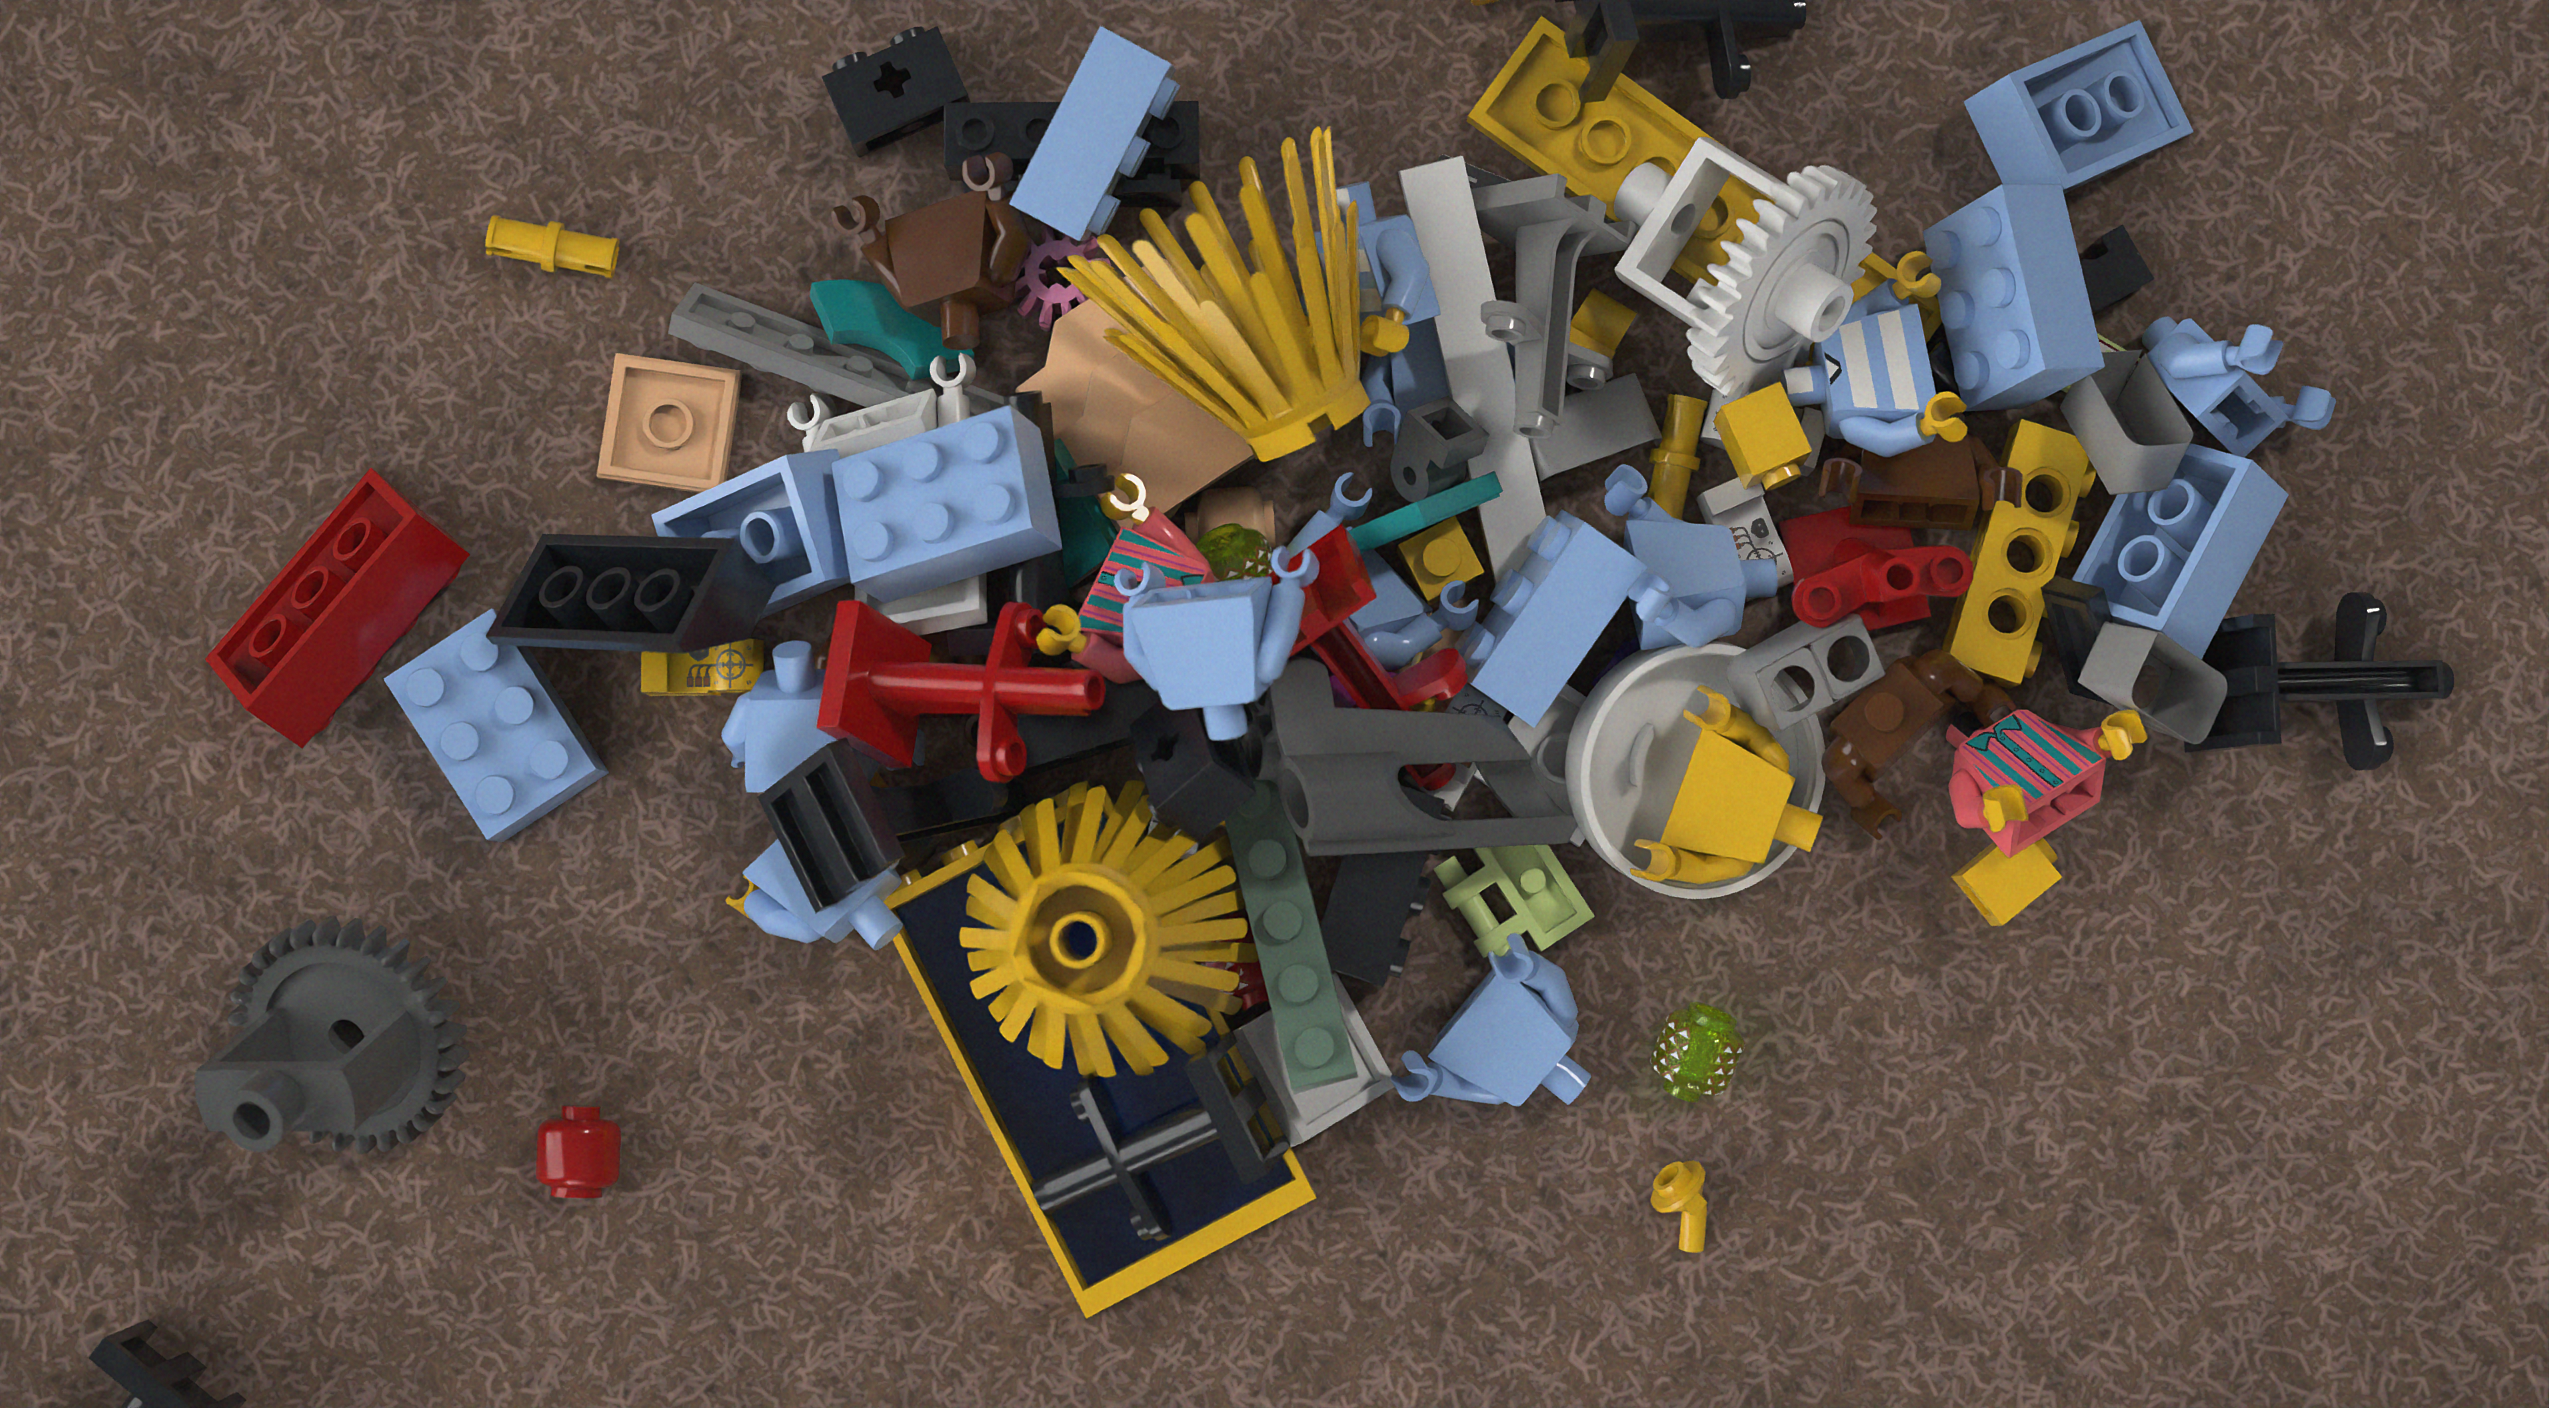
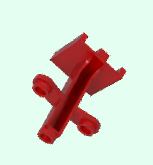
M1852 505L1780 521L1776 524L1778 536L1787 552L1794 575V581L1790 583L1792 608L1799 622L1802 620L1813 627H1827L1848 613L1860 615L1867 632L1906 622L1927 619L1931 617L1926 595L1957 597L1963 594L1973 581L1974 568L1972 561L1961 549L1951 545L1914 547L1909 527L1849 524Z
M1341 523L1307 547L1315 554L1319 561V572L1311 584L1300 587L1305 593V600L1298 635L1289 657L1310 644L1356 704L1350 708L1415 711L1412 707L1413 705L1432 696L1437 700L1449 699L1465 686L1468 680V675L1465 672L1466 662L1455 648L1440 650L1391 678L1348 619L1350 615L1377 598L1356 541ZM1304 550L1289 560L1287 572H1294L1301 567ZM1274 570L1265 576H1270L1272 587L1280 584L1281 577ZM1454 763L1403 765L1419 787L1423 786L1427 791H1434L1443 787L1456 773V765Z
M861 600L838 601L816 728L837 740L846 737L852 748L888 768H911L920 714H980L977 761L980 772L988 781L1008 782L1014 775L1022 773L1027 760L1024 741L1018 736L1017 714L1090 715L1091 710L1099 709L1104 701L1105 683L1101 673L1096 669L1027 667L1034 649L1039 648L1036 638L1043 629H1047V626L1042 618L1044 616L1039 609H1033L1031 605L1025 602H1008L1001 609L986 665L929 663L931 643Z

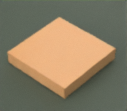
M616 353L597 478L702 493L726 482L743 373L740 370Z

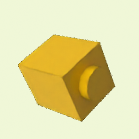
M1780 381L1722 405L1713 420L1744 490L1763 483L1765 490L1769 491L1801 476L1798 467L1803 466L1812 449Z
M1455 515L1397 546L1396 554L1417 594L1429 606L1440 601L1441 591L1449 582L1461 580L1465 582L1466 587L1480 580L1485 572Z
M2043 837L2010 858L1993 842L1951 876L1991 926H2003L2062 878L2052 865L2058 860V857Z

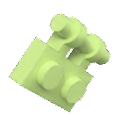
M1548 844L1472 848L1484 867L1470 876L1466 874L1455 855L1433 869L1447 890L1442 893L1443 897L1452 910L1456 907L1460 909L1477 935L1478 939L1474 941V944L1483 958L1487 957L1490 951H1493L1497 956H1503L1510 948L1507 937L1512 933L1521 935L1525 931H1527L1541 952L1595 917ZM1493 883L1497 885L1515 915L1501 924L1498 923L1479 892Z

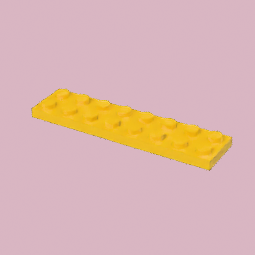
M1541 16L1469 113L1466 122L1540 175L1561 174L1567 178L1565 193L1571 197L1589 194L1595 196L1607 204L1605 218L1621 222L1622 220L1617 218L1614 213V202L1620 186L1630 172L1637 166L1650 162L1674 176L1699 137L1715 139L1623 73L1619 74L1605 101L1580 103L1578 91L1590 71L1588 58H1569L1564 39L1565 32ZM1730 175L1676 258L1671 269L1694 285L1699 278H1702L1716 287L1719 279L1708 271L1707 266L1709 264L1724 266L1729 263L1730 257L1721 247V242L1742 243L1744 233L1737 226L1736 221L1738 219H1745L1754 225L1757 224L1760 214L1754 208V200H1766L1773 205L1776 202ZM1871 252L1858 264L1859 267L1865 270L1863 277L1850 284L1854 293L1852 304L1887 279L1893 278L1898 281L1896 268ZM1911 294L1908 296V304L1918 303L1925 342L1927 343L1942 323L1939 301L1935 296L1920 298ZM1815 342L1810 345L1809 358L1805 363L1807 366H1813L1812 355Z

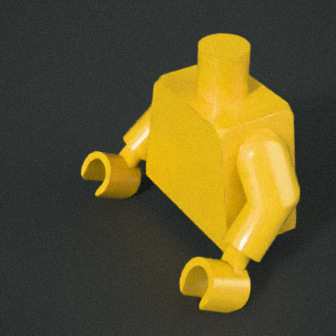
M1698 686L1696 689L1708 696L1709 706L1703 714L1698 716L1685 709L1683 711V716L1688 721L1702 729L1661 840L1656 842L1648 839H1638L1634 846L1650 849L1652 854L1651 863L1646 869L1630 868L1631 875L1654 882L1670 879L1707 884L1745 876L1752 869L1755 862L1764 864L1773 839L1810 852L1823 815L1787 803L1795 777L1788 774L1790 767L1789 755L1770 730L1758 725L1747 712L1730 704L1724 695L1708 686Z

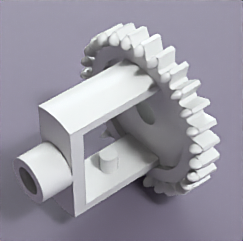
M1699 137L1674 176L1656 165L1646 162L1637 166L1623 181L1615 198L1614 213L1622 221L1631 220L1638 225V233L1614 270L1623 283L1693 327L1687 331L1686 335L1688 340L1692 342L1688 347L1687 353L1692 359L1694 371L1706 383L1724 395L1739 399L1744 397L1745 394L1749 395L1761 388L1775 384L1778 376L1781 377V370L1793 368L1795 360L1804 365L1809 358L1810 345L1813 342L1819 343L1826 340L1842 324L1849 312L1854 296L1850 284L1863 277L1865 270L1859 267L1858 264L1871 254L1873 249L1872 246L1865 242L1876 232L1877 226L1870 221L1877 213V208L1870 204L1874 196L1865 190L1867 187L1865 184L1828 165L1819 167L1807 166L1801 174L1791 172L1787 177L1789 184L1787 185L1715 140L1708 137ZM1730 175L1776 202L1773 205L1766 200H1754V208L1760 214L1757 224L1754 225L1745 219H1738L1736 221L1737 226L1744 233L1742 243L1721 242V247L1730 257L1729 263L1724 266L1709 264L1707 266L1708 271L1719 279L1716 287L1699 278L1685 299L1661 284Z

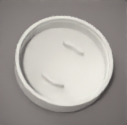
M1713 640L1700 648H1692L1683 643L1655 649H1640L1627 656L1599 680L1585 699L1574 721L1566 751L1565 776L1569 803L1574 818L1590 846L1602 859L1622 874L1651 890L1673 897L1706 899L1736 893L1769 876L1797 849V847L1773 839L1764 864L1755 862L1752 869L1745 876L1707 884L1670 879L1654 882L1633 876L1630 873V868L1644 870L1650 865L1652 860L1650 849L1634 846L1635 841L1638 839H1648L1660 842L1702 728L1688 721L1683 716L1684 709L1696 716L1703 714L1708 709V696L1696 688L1700 685L1708 686L1724 695L1730 704L1740 708L1727 679V667L1736 655L1747 649L1720 640ZM1783 669L1777 673L1772 683V697L1781 709L1787 711L1808 700L1803 690ZM1815 713L1782 732L1773 729L1769 730L1789 755L1790 767L1788 774L1795 777L1787 803L1817 813L1822 800L1826 774L1823 772L1821 764L1822 755L1825 752L1824 739Z

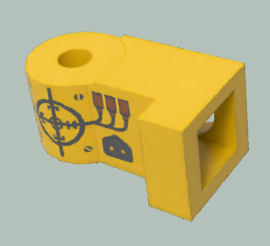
M758 639L742 640L686 654L641 652V692L649 696L721 695V693H746L752 690L759 676L764 672V641Z

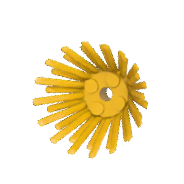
M1317 126L1311 134L1310 144L1331 317L1295 141L1291 137H1287L1282 142L1281 155L1294 217L1292 234L1310 326H1308L1256 164L1249 156L1241 158L1238 164V171L1243 183L1239 193L1240 201L1253 235V239L1248 243V253L1256 272L1252 277L1206 185L1201 181H1194L1189 186L1188 192L1198 213L1190 214L1186 219V227L1206 262L1201 266L1200 274L1158 213L1153 209L1145 208L1141 210L1139 219L1176 274L1149 241H1136L1133 244V251L1162 289L1154 283L1114 237L1108 234H1101L1097 237V242L1103 251L1154 308L1104 260L1097 259L1089 263L1084 257L1075 254L1068 256V260L1077 270L1066 267L1056 268L1068 281L1131 333H1123L1118 329L1107 328L1104 329L1107 336L1102 337L1244 438L1256 460L1259 458L1260 462L1282 457L1317 441L1314 434L1333 424L1335 430L1362 413L1371 404L1359 379L1358 205L1356 200H1353L1347 209L1346 253L1345 227L1341 221L1340 209L1336 198L1330 126L1326 128L1323 135L1321 128Z
M1129 780L1125 783L1096 846L1095 842L1107 791L1103 787H1094L1088 790L1087 782H1079L1070 786L1061 857L1053 800L1048 798L1040 801L1036 806L1034 803L1026 806L1020 812L1019 817L1032 872L1007 829H1002L995 836L993 843L987 848L983 860L1011 898L976 874L971 875L967 884V892L972 896L968 897L966 914L998 929L961 927L959 938L962 947L986 949L968 953V963L971 971L995 968L970 982L972 993L977 999H981L1007 986L988 1006V1009L998 1022L1007 1015L999 1030L1003 1037L1010 1042L1015 1041L1035 1009L1027 1050L1037 1058L1044 1059V1063L1054 1069H1061L1063 1065L1066 1020L1078 1070L1084 1076L1089 1073L1095 1077H1098V1075L1101 1077H1113L1116 1075V1069L1100 1024L1136 1075H1150L1155 1072L1153 1066H1161L1168 1062V1055L1133 1014L1188 1054H1196L1205 1045L1198 1037L1206 1035L1210 1031L1212 1023L1163 993L1229 1015H1234L1239 1011L1243 1000L1215 990L1219 989L1229 992L1235 990L1239 983V975L1237 973L1183 961L1255 963L1259 960L1255 943L1208 942L1245 937L1247 933L1245 919L1236 918L1195 922L1246 908L1242 889L1196 900L1233 884L1236 880L1234 870L1228 865L1192 879L1232 854L1228 835H1224L1168 870L1166 869L1198 842L1183 830L1172 837L1180 829L1179 827L1168 828L1159 822L1132 851L1153 816L1147 804V797L1150 795H1144L1140 798L1145 784L1138 780ZM1077 920L1087 922L1096 931L1098 938L1097 949L1091 957L1077 954L1070 946L1069 931Z

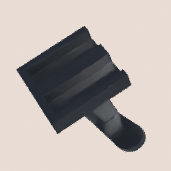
M1555 0V3L1574 2L1576 14L1564 35L1569 58L1587 57L1590 65V71L1578 91L1580 103L1605 101L1637 43L1707 40L1713 86L1717 96L1720 99H1736L1740 92L1748 91L1751 83V69L1747 56L1745 54H1738L1735 39L1786 37L1790 30L1802 29L1806 22L1805 0Z
M1041 390L1004 395V406L1011 405L1041 430L1062 543L1059 498L1083 497L1111 492L1115 490V476L1108 475L1105 463H1097L1069 468V479L1057 480L1051 402L1043 403ZM1062 549L1008 566L1009 602L1028 603L1033 609H1039L1043 615L1055 605L1068 606L1077 615L1079 614L1084 603L1077 602L1069 593L1065 582ZM1000 612L987 616V623L946 630L950 656L989 655ZM1046 623L1047 629L1062 635L1057 627ZM1035 648L1033 653H1043L1039 648Z
M2350 592L2345 594L2340 600L2336 612L2335 655L2332 662H2277L2275 614H2249L2222 619L2201 660L2226 678L2227 694L2207 737L2198 744L2184 741L2185 753L2214 752L2282 744L2280 703L2336 702L2343 752L2347 763L2354 770H2375L2381 764L2389 761L2394 749L2393 736L2390 730L2381 723L2376 701L2446 699L2453 691L2454 674L2449 664L2443 662V660L2373 661L2376 638L2383 632L2386 626L2387 613L2382 601L2374 598L2368 592Z
M846 737L825 744L757 797L815 913L836 906L898 861V864L905 868L925 866L930 857L936 852L937 845L944 834L1000 823L1011 815L1021 812L1026 805L1025 790L1016 778L1013 777L1008 782H991L983 777L979 767L965 768L927 785L872 789Z
M1230 1030L1210 1040L1183 1066L1200 1098L1199 1100L1125 1135L1107 1091L1100 1080L1091 1073L1077 1080V1087L1069 1091L1070 1101L1080 1121L1085 1125L1092 1123L1101 1146L1048 1170L1044 1175L1032 1180L1033 1194L1043 1212L1051 1215L1121 1183L1132 1202L1128 1206V1213L1137 1234L1145 1241L1152 1237L1157 1241H1161L1172 1236V1223L1165 1205L1144 1172L1217 1139H1221L1244 1186L1268 1175L1291 1145L1285 1134L1267 1141L1254 1115L1267 1100L1256 1076L1238 1084L1224 1056L1238 1042L1233 1031Z
M149 1319L104 1337L88 1357V1359L130 1392V1395L120 1408H240L246 1401L238 1392L217 1401L198 1386L195 1382L207 1367L188 1351L167 1360L149 1346L146 1342L158 1328Z

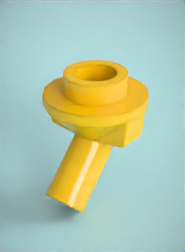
M1694 1160L1683 1163L1680 1161L1673 1162L1658 1173L1653 1182L1654 1190L1651 1195V1204L1656 1211L1661 1213L1681 1212L1678 1247L1685 1252L1698 1253L1704 1251L1707 1201L1704 1199L1702 1192L1706 1172L1704 1167Z

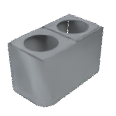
M2142 350L2102 352L2105 367L2071 384L2060 406L2062 413L2110 495L2153 492L2167 489L2193 438L2191 427L2146 353L2142 356L2123 389Z
M1636 373L1605 382L1604 388L1600 390H1584L1580 393L1576 392L1564 396L1562 425L1553 426L1550 438H1528L1540 489H1543L1541 481L1552 475L1654 440L1658 448L1663 439Z
M1848 613L1827 627L1820 628L1810 626L1801 620L1736 655L1727 667V679L1740 709L1750 714L1758 725L1779 732L1786 730L1886 675L1861 616L1853 613ZM1846 636L1855 657V667L1848 678L1840 681L1831 674L1827 664V655L1831 645L1837 639ZM1809 643L1812 645L1811 651L1807 648H1802ZM1792 665L1801 666L1811 674L1814 680V695L1810 699L1785 711L1775 703L1772 697L1773 680L1783 668Z
M2109 622L2103 623L2078 679L2080 684L2121 711L2131 709L2137 711L2145 727L2192 744H2198L2207 737L2227 694V681L2221 673L2162 632ZM2151 665L2158 673L2159 688L2151 704L2140 709L2133 702L2132 690L2142 666Z

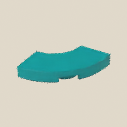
M846 279L812 282L810 299L831 345L859 344L874 348L899 362L913 381L931 377L930 365L937 356L946 358V373L960 371V353L969 355L972 360L974 359L975 354L972 349L951 350L945 348L942 345L941 327H935L919 317L905 312L882 284Z

